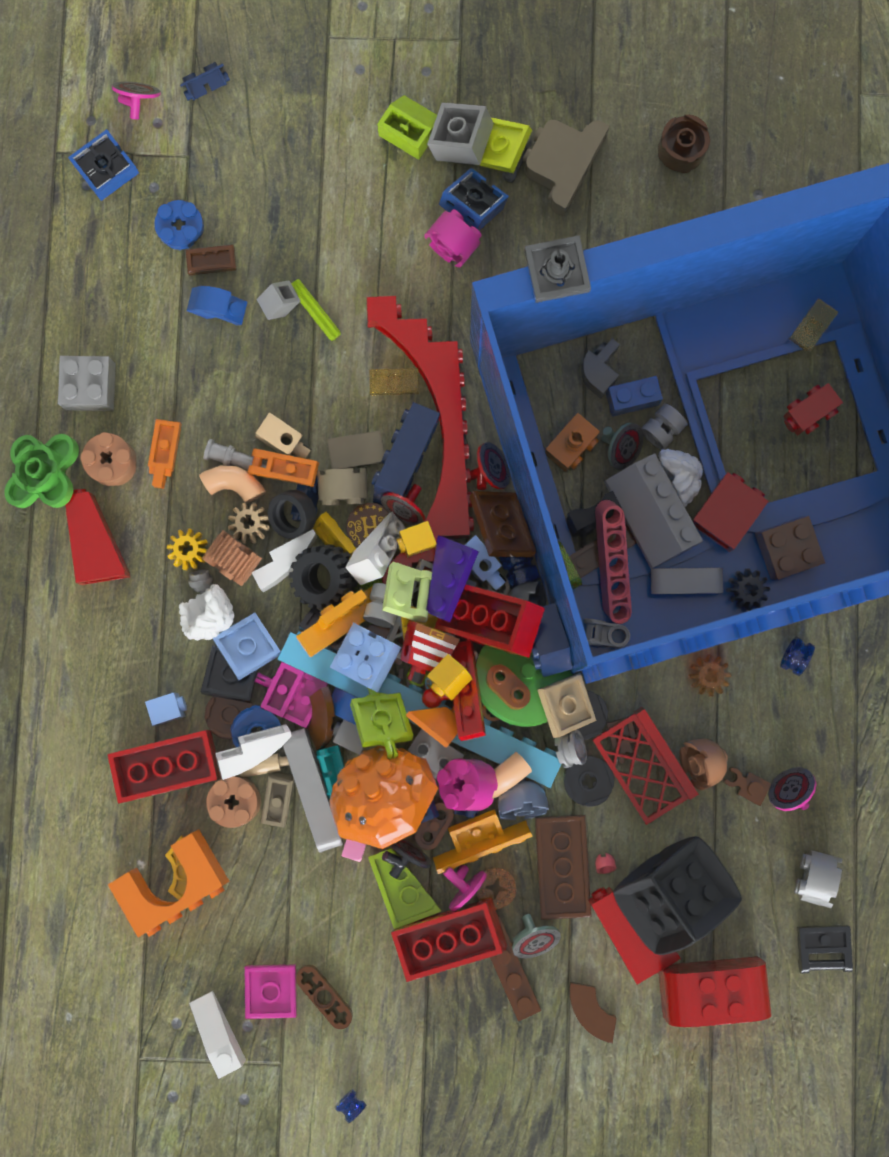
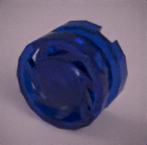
M796 636L787 647L780 667L785 670L791 669L793 674L800 676L807 668L814 654L815 645L811 643L806 644L803 642V639Z

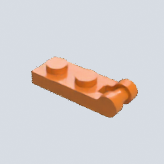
M253 449L251 455L253 461L252 465L248 467V474L314 487L319 462ZM263 460H268L266 468L261 467Z

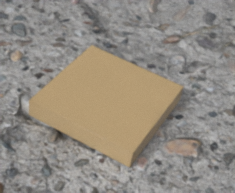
M581 673L574 674L537 690L553 738H559L597 721Z

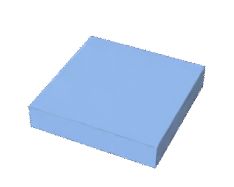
M256 613L251 614L213 638V641L238 680L279 657L281 653Z

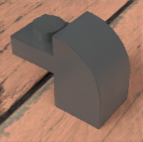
M613 338L608 344L603 342L595 352L597 356L588 351L581 368L583 382L600 399H602L608 388L613 386L619 377L614 370L606 365L617 352L620 345Z

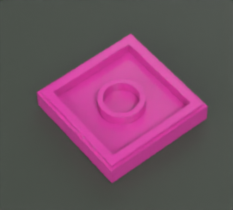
M296 964L245 966V1019L296 1018Z

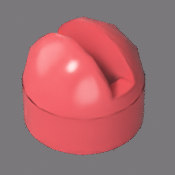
M605 853L606 857H602L601 854L597 856L595 861L597 873L608 874L616 870L615 859L609 853Z

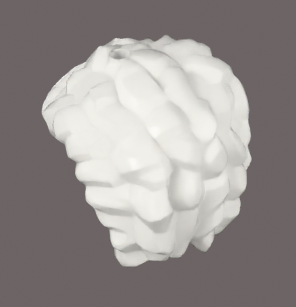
M662 449L658 456L660 463L681 502L686 507L698 495L701 488L702 465L696 457L691 456L689 453H684L680 450Z
M212 584L210 588L205 589L204 593L197 594L196 599H190L188 603L182 602L179 604L180 625L182 626V632H184V635L189 640H210L217 637L219 632L229 629L233 623V605L218 584Z

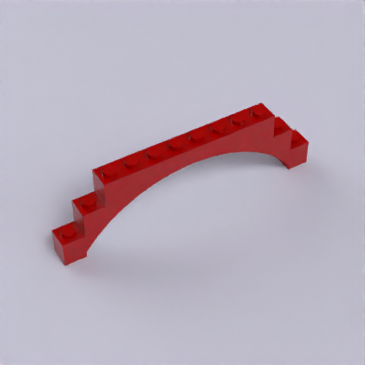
M396 296L367 297L368 328H376L405 353L426 383L436 411L440 413L439 422L443 444L442 469L436 497L425 522H429L436 544L438 535L447 539L468 538L470 532L474 531L473 517H469L468 507H472L469 497L471 492L467 493V483L471 482L470 468L465 466V459H469V446L464 444V435H467L468 432L467 420L462 419V411H466V398L461 396L460 388L464 387V372L459 373V363H463V351L458 349V341L428 342L432 341V326H427V318L400 319L402 318L401 304H396ZM436 547L408 558L405 552L400 553L390 564L396 562L412 568V565H417L420 559L434 564ZM389 566L382 577L383 584L387 582Z

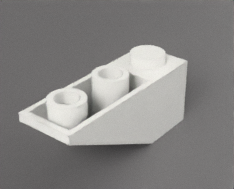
M390 512L359 545L346 565V569L360 585L383 577L398 548L396 539L400 538L399 531L406 528L393 512Z

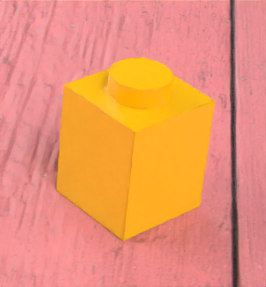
M428 521L399 531L400 538L396 539L400 552H405L407 558L433 549L437 545Z
M449 654L427 675L433 683L430 688L438 696L442 697L445 695L451 701L473 679L466 668Z

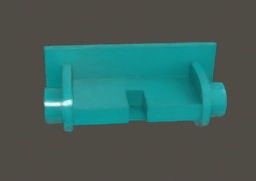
M339 745L316 751L329 799L333 785L338 780L337 775L344 768Z

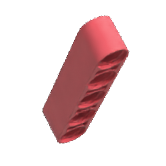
M603 500L595 509L603 611L614 623L623 624L630 619L632 613L624 511L614 502ZM614 509L613 515L606 519V513ZM616 534L615 539L607 543L609 536ZM614 558H618L617 563L614 566L609 567V563L611 562V560ZM619 582V586L611 590L612 585ZM617 606H621V609L617 613H613V610Z

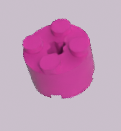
M453 209L451 212H443L424 234L425 239L428 237L431 239L430 247L448 263L454 260L457 262L456 267H462L480 245L479 239L482 234L475 227H469L463 221V216Z
M454 759L447 763L443 770H440L437 774L439 792L444 805L448 809L480 811L492 804L494 800L492 797L494 791H497L498 782L493 767L482 760Z

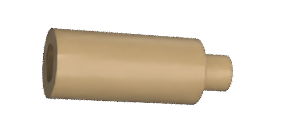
M279 753L272 754L255 767L240 773V776L244 778L279 772L281 767L289 766L287 756L280 757Z

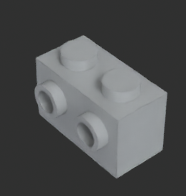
M423 729L420 730L408 749L410 753L426 758L435 779H437L438 772L443 770L447 763L464 757V754L450 745L445 748Z

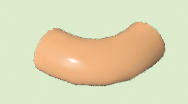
M220 465L199 474L202 483L211 495L224 489L237 492L244 503L247 504L266 493L263 485L254 475L248 474L246 470L238 466Z
M517 752L494 769L498 788L497 791H494L492 799L511 789L532 772L528 763Z

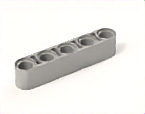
M305 728L291 732L292 736L284 743L283 747L319 853L344 845L343 838L338 834L329 803L330 799L327 796V790L308 733Z

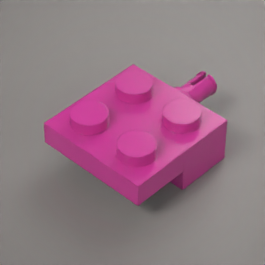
M281 662L276 675L272 679L260 672L257 677L265 680V682L258 678L255 679V683L268 688L260 706L261 708L306 729L312 719V705L309 697L320 688L327 687L329 684L284 662Z

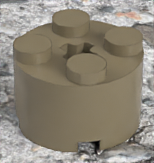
M353 468L325 470V475L324 471H317L319 501H322V505H340V500H347V504L350 505L365 504L364 499L368 498L366 468H360V473H358V470H353Z

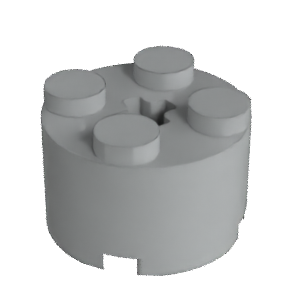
M810 850L808 854H803L800 861V868L804 869L802 879L797 878L794 893L799 895V900L832 908L833 903H830L829 900L830 897L836 898L842 869L837 868V862L842 863V858Z

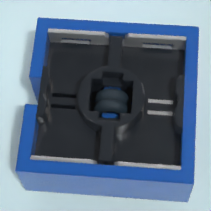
M107 129L68 157L100 201L139 174L134 163L122 151Z
M470 168L443 191L439 205L448 212H451L453 209L458 211L463 216V221L469 227L473 226L480 231L504 209L509 196L495 185L490 186L486 183V178Z

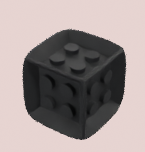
M697 836L688 837L671 844L658 854L650 857L625 877L613 891L615 900L630 925L643 943L657 955L670 954L693 945L718 927L735 911L742 901L740 891L726 868L707 843Z

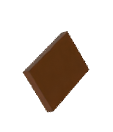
M472 491L469 497L489 557H533L536 554V549L517 494L515 492Z

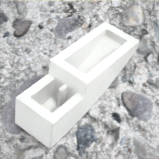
M313 529L270 551L273 562L252 572L261 591L265 592L277 585L289 575V572L293 571L291 564L297 561L295 557L303 553V550L311 548L318 537Z
M287 724L238 737L240 747L215 753L222 779L230 778L255 767L281 748L292 736Z

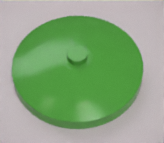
M484 645L476 659L480 696L484 706L500 720L515 726L531 727L548 722L537 690L572 676L571 670L542 677L541 670H535L531 656L532 652L528 658ZM495 665L508 667L528 687L531 698L524 708L519 710L511 709L488 687L486 674L491 667ZM501 673L495 675L498 681L504 680V676ZM515 691L514 697L522 699V694L519 691Z

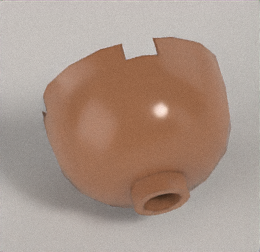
M704 738L693 739L684 743L685 746L680 749L681 766L685 773L689 770L692 777L690 781L696 789H708L725 777L728 757L725 750L717 743Z

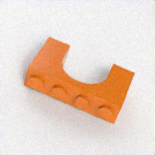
M199 829L171 845L187 877L186 890L180 900L168 902L156 897L149 889L138 868L127 872L108 884L138 938L145 933L150 937L162 929L160 924L166 920L169 924L183 916L181 911L189 908L191 912L204 904L202 898L210 895L212 899L225 891L223 886L230 881Z

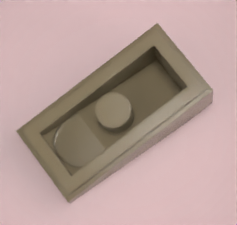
M282 772L269 774L261 819L262 824L286 827L295 782L292 774Z

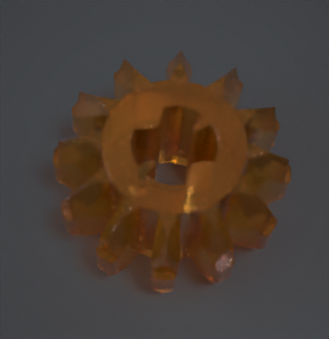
M711 654L706 655L705 661L703 658L698 657L696 661L699 666L695 664L690 665V669L696 672L695 674L688 675L689 679H696V682L692 683L691 687L696 688L700 685L698 690L700 695H703L707 689L708 697L714 696V690L718 694H722L723 689L720 685L724 687H729L730 685L728 681L724 680V677L732 676L730 672L724 673L723 671L729 666L728 663L719 665L721 657L717 656L713 661ZM707 669L708 672L713 671L715 674L712 676V682L705 679Z

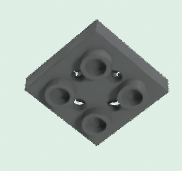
M580 235L525 246L524 251L535 303L591 291Z

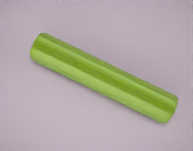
M299 279L292 282L291 285L301 300L300 303L331 341L336 340L341 335L337 326Z

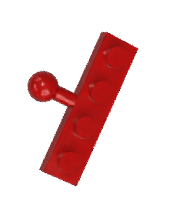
M471 640L458 643L451 654V657L466 668L473 678L453 699L458 738L461 741L486 736L474 647ZM431 688L425 690L422 695V702L428 708H436L442 701L449 699L445 695L442 697L438 696Z

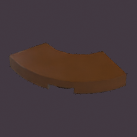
M328 686L320 688L309 697L312 705V720L307 729L316 751L324 749L329 744L334 731L331 725L333 723L332 717H335V711Z
M570 982V1002L580 1024L594 1037L613 1044L616 1016L605 1012L599 1006L596 999L595 986Z

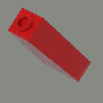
M86 489L73 490V495L65 507L76 583L86 585L130 578V572L95 495L86 492Z
M605 887L599 888L591 894L592 897L588 899L589 903L637 985L660 972L661 969H665L681 959L677 952L657 955L643 943L619 908L613 890L610 887L607 889Z

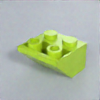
M403 95L389 105L377 124L379 136L419 160L428 147L427 143L437 114Z

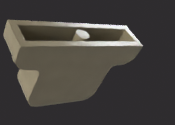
M550 120L545 124L544 128H538L534 136V141L536 142L532 149H527L522 161L526 162V176L551 190L548 200L551 201V209L555 213L563 217L565 216L607 137L610 125L596 120L586 125L583 132H580L558 120Z

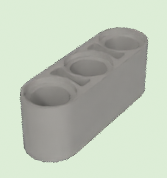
M723 568L651 569V594L723 593Z

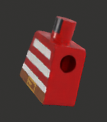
M409 620L400 657L402 661L412 665L407 679L422 684L426 671L431 672L447 654L451 656L459 639Z

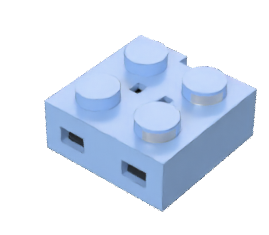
M353 622L330 668L371 690L379 692L402 647Z

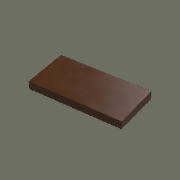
M585 815L535 817L541 920L592 917L591 904L588 901L590 898Z

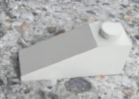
M211 991L190 1002L189 1004L207 1056L218 1079L242 1067L246 1058L214 992Z

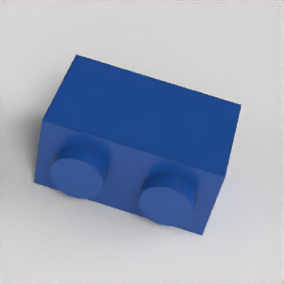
M657 376L611 386L606 392L612 417L656 407L663 400Z

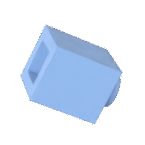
M179 693L167 694L145 702L152 726L162 725L186 717L184 711L187 710V705L184 697H180Z

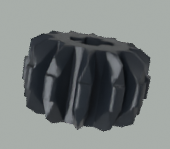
M745 568L744 574L740 571L735 572L737 580L729 578L728 582L734 586L733 588H727L726 592L734 593L729 598V601H737L736 608L741 609L745 605V609L751 611L753 605L756 608L761 607L760 600H768V597L763 594V591H770V587L763 586L768 579L766 577L759 579L760 571L755 570L752 573L750 568ZM745 585L752 586V590H749L752 592L751 594L744 593V589H747Z

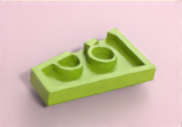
M393 848L368 856L394 929L442 911L407 866L397 879L389 874L394 865L383 861L382 855L385 851L399 856Z

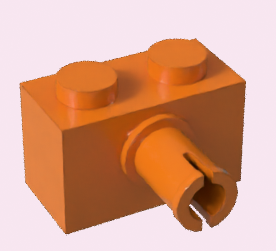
M577 413L545 449L546 456L565 472L570 468L575 470L583 461L581 455L586 449L591 452L598 444L599 440L597 437L600 431Z

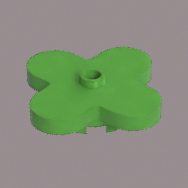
M57 434L43 445L40 440L31 435L19 437L13 443L10 451L11 460L16 467L15 474L12 473V477L5 486L4 494L7 502L18 508H26L40 498L43 503L54 508L66 505L73 495V484L65 472L78 457L79 446L76 440L66 434Z

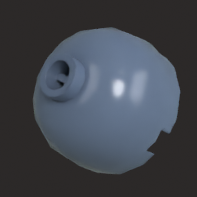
M526 777L498 797L499 816L503 820H516L515 816H525L524 819H530L544 815L549 810L543 788L533 781H527Z

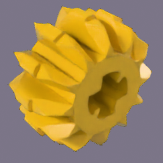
M190 528L187 530L186 535L182 530H178L180 538L177 539L175 536H171L170 539L175 543L174 545L169 544L166 547L168 550L173 551L168 555V559H175L173 565L179 567L182 564V569L185 571L189 569L190 564L193 569H198L196 561H200L203 564L206 562L202 559L201 555H205L207 549L203 547L208 544V541L206 539L201 540L202 534L200 532L194 535V531ZM191 546L193 548L192 551H188L187 554L183 552L184 548Z

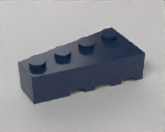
M414 402L410 410L405 409L400 421L403 425L400 430L396 429L392 436L391 443H393L391 451L386 450L381 463L384 466L381 472L377 470L371 483L374 485L373 503L383 506L381 498L384 493L391 492L403 497L404 494H408L414 479L413 473H418L424 456L422 453H426L438 426L439 412Z

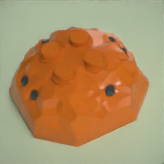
M377 746L363 751L359 756L347 761L344 768L337 775L338 780L333 785L329 801L339 836L384 849L416 833L438 790L426 758L418 757L403 748H396L398 756L394 759L393 757L388 759L385 746Z

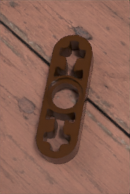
M305 965L301 967L296 975L298 986L334 1028H347L353 1018V1012L348 1004L315 966ZM304 971L314 974L312 980L316 985L319 981L323 983L316 988L314 993L310 991L314 987L310 981L303 982L302 980ZM328 990L332 995V1000L327 1004L319 1002L317 998L319 991ZM336 1000L339 1004L335 1008L340 1013L344 1011L347 1013L345 1017L346 1022L342 1020L337 1022L335 1020L337 1013L333 1008L330 1013L326 1010L331 1008Z

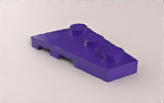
M438 535L427 603L429 614L448 622L451 621L479 551Z

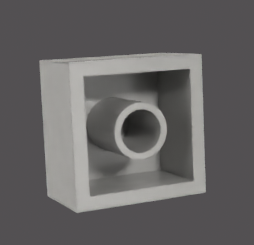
M441 103L427 143L436 161L480 165L494 125L487 107Z
M60 356L58 405L65 410L114 411L116 368L114 361L109 356Z

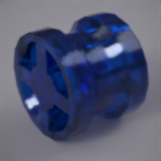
M352 1089L341 1098L334 1108L337 1112H342L345 1115V1121L349 1124L359 1116L367 1104L364 1101H360L356 1097V1092Z

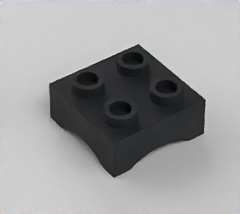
M613 491L605 494L601 500H610L622 509ZM599 503L587 509H575L567 514V526L573 537L579 535L583 538L594 532V529H596L595 509ZM614 509L606 513V519L613 515Z

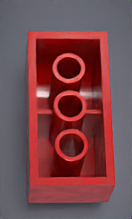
M758 956L676 963L658 972L663 1018L671 1026L702 1027L766 1020L772 1016L766 962Z

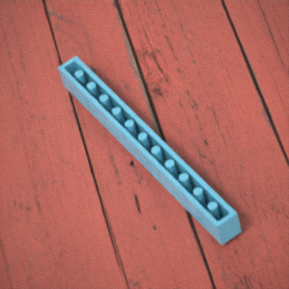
M290 632L278 660L358 698L369 695L366 686L330 668L336 656V653L332 652L333 650L326 647L310 658L297 640V635ZM390 673L387 674L379 693H400L406 713L413 710L430 709L422 702L423 689L412 684L406 687L399 684L400 678ZM446 700L442 701L441 704L436 708L448 707L444 705ZM485 718L486 736L461 741L457 734L452 740L453 743L498 764L503 763L512 754L517 752L524 758L532 770L526 777L551 788L561 766L555 751L549 748L541 751L535 748L536 742L525 737L520 741L512 737L513 731L502 726L497 730L491 727V721Z

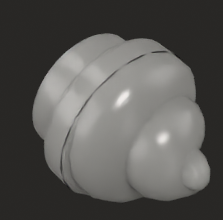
M207 569L193 571L189 574L190 579L188 583L191 588H194L195 592L202 594L205 592V589L210 588L212 585L213 576L209 574Z

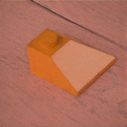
M454 706L452 709L439 707L413 710L406 714L410 720L445 748L449 746L458 734Z

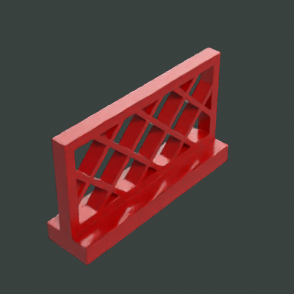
M643 707L638 708L633 714L592 739L646 825L687 799L691 800L699 795ZM632 721L638 727L636 739L622 736L624 726ZM620 729L619 735L613 734ZM641 733L646 741L640 740ZM608 736L618 738L615 752L604 750L600 741ZM621 739L635 742L632 756L619 753ZM639 743L649 745L652 749L650 760L636 757ZM608 754L614 755L613 762L609 758ZM654 755L657 757L659 762L653 761ZM617 757L631 759L628 773L620 772L616 769ZM635 760L649 763L646 777L632 774ZM652 764L664 768L663 781L649 778ZM621 775L627 777L626 783L621 777ZM668 776L673 783L667 782ZM631 778L645 781L642 794L630 791L629 784ZM648 782L662 785L659 798L645 795ZM665 787H675L681 796L673 801L664 800ZM635 797L641 798L639 804ZM644 799L658 802L656 812L648 817L642 810ZM662 803L667 804V805H665L664 807L661 808V804H662Z

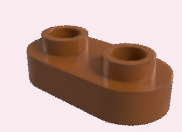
M495 665L489 669L486 674V683L508 707L519 710L529 703L531 698L530 690L508 667ZM501 673L504 676V680L498 681L495 675ZM519 691L522 694V699H516L514 692Z

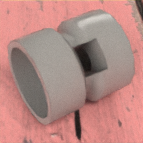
M664 403L655 413V419L650 418L642 427V431L650 443L662 450L674 440L673 435H678L688 424L675 408Z
M374 583L369 596L372 602L366 605L363 619L376 626L393 628L398 615L382 610L386 584Z

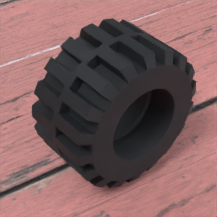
M321 545L307 548L302 551L303 553L298 554L295 557L297 561L291 564L293 572H289V578H292L293 582L290 583V586L296 590L293 594L296 598L301 597L300 602L303 605L308 604V607L312 609H324L331 604L333 606L342 602L340 599L350 591L355 592L352 587H356L358 584L346 569L351 555L348 552L343 553V548ZM320 564H323L330 573L331 581L327 590L320 585L317 578Z

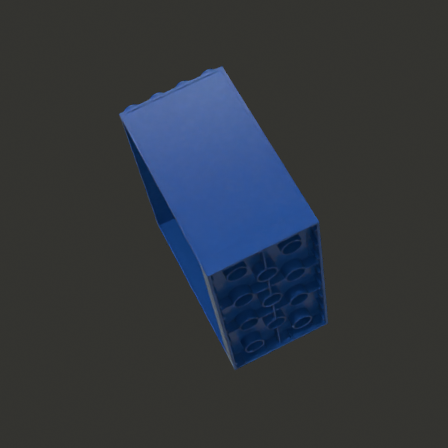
M889 163L583 250L591 291L588 293L535 303L528 266L472 282L470 344L513 487L536 549L534 556L545 587L549 605L555 603L570 646L571 674L582 671L585 684L632 669L646 667L680 655L683 656L725 642L738 640L773 628L782 627L889 595ZM655 316L711 494L726 473L697 380L835 341L877 471L767 503L739 544L731 552L697 529L703 540L700 544L652 568H723V593L651 594V568L638 544L627 549L632 613L627 622L619 624L629 630L630 640L622 648L589 645L585 633L586 624L584 619L601 620L612 624L617 623H614L603 611L599 567L573 584H570L563 560L575 553V549L516 355ZM858 359L857 365L860 373H858L854 360ZM510 382H512V386H513V390H514L515 395H513V392H512V389H511V386H510ZM881 430V438L885 444H881L877 431ZM531 453L534 454V459L537 466L534 465ZM809 516L825 564L779 580H771L755 533L798 517ZM553 525H555L556 532H557V535H558V537H559L558 539L556 538V534H555ZM618 558L612 559L609 567L614 566ZM745 568H750L752 573L755 570L760 571L759 579L762 577L768 579L763 586L770 587V591H763L768 600H760L761 607L756 608L753 605L751 611H747L745 605L741 609L736 608L737 601H729V598L734 593L726 592L727 588H733L734 586L728 582L729 578L737 580L735 572L740 571L744 574ZM619 582L614 583L611 590L616 589L619 586ZM745 585L747 589H744V593L751 594L752 592L749 590H752V586ZM617 606L613 610V613H617L621 609V606ZM593 627L592 638H594L595 627ZM615 630L612 632L611 637L615 643L624 642L625 635L622 631Z

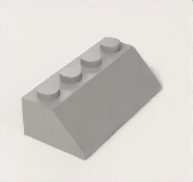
M656 454L630 465L604 481L609 492L613 491L624 511L625 522L651 569L694 548L703 541Z

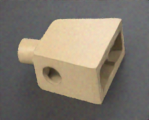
M270 412L255 435L256 439L280 454H293L296 457L306 459L312 450L300 442L303 436L301 433ZM288 437L291 439V444L285 445L281 442V439Z

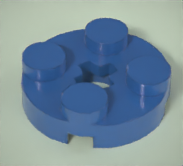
M175 200L158 208L154 223L155 231L161 241L167 244L168 247L176 250L192 247L195 244L194 242L202 236L204 231L203 218L193 203ZM177 220L185 222V225L181 226V230H177L176 226H173Z
M254 705L241 711L235 717L230 727L235 747H240L238 737L251 734L253 727L257 728L260 726L262 727L260 731L281 726L277 716L261 708L259 705Z

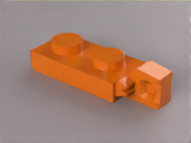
M160 419L155 421L148 461L149 473L154 474L152 481L154 488L164 489L167 476L172 477L182 426L180 422Z

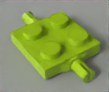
M367 687L369 695L351 699L350 703L362 747L385 746L388 759L392 757L394 759L398 756L395 743L412 741L413 732L409 719L406 716L407 713L401 694L379 693Z

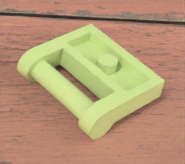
M392 562L388 569L382 610L417 622H426L428 620V611L426 609L432 572L428 570L420 571ZM414 581L420 582L416 609L411 608Z

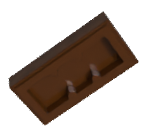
M234 245L186 250L187 272L189 276L237 270Z

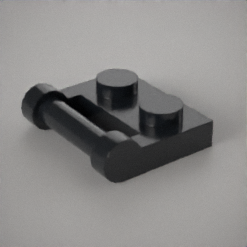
M849 925L797 927L798 967L800 974L816 970L853 971L851 929ZM842 953V958L809 960V954Z

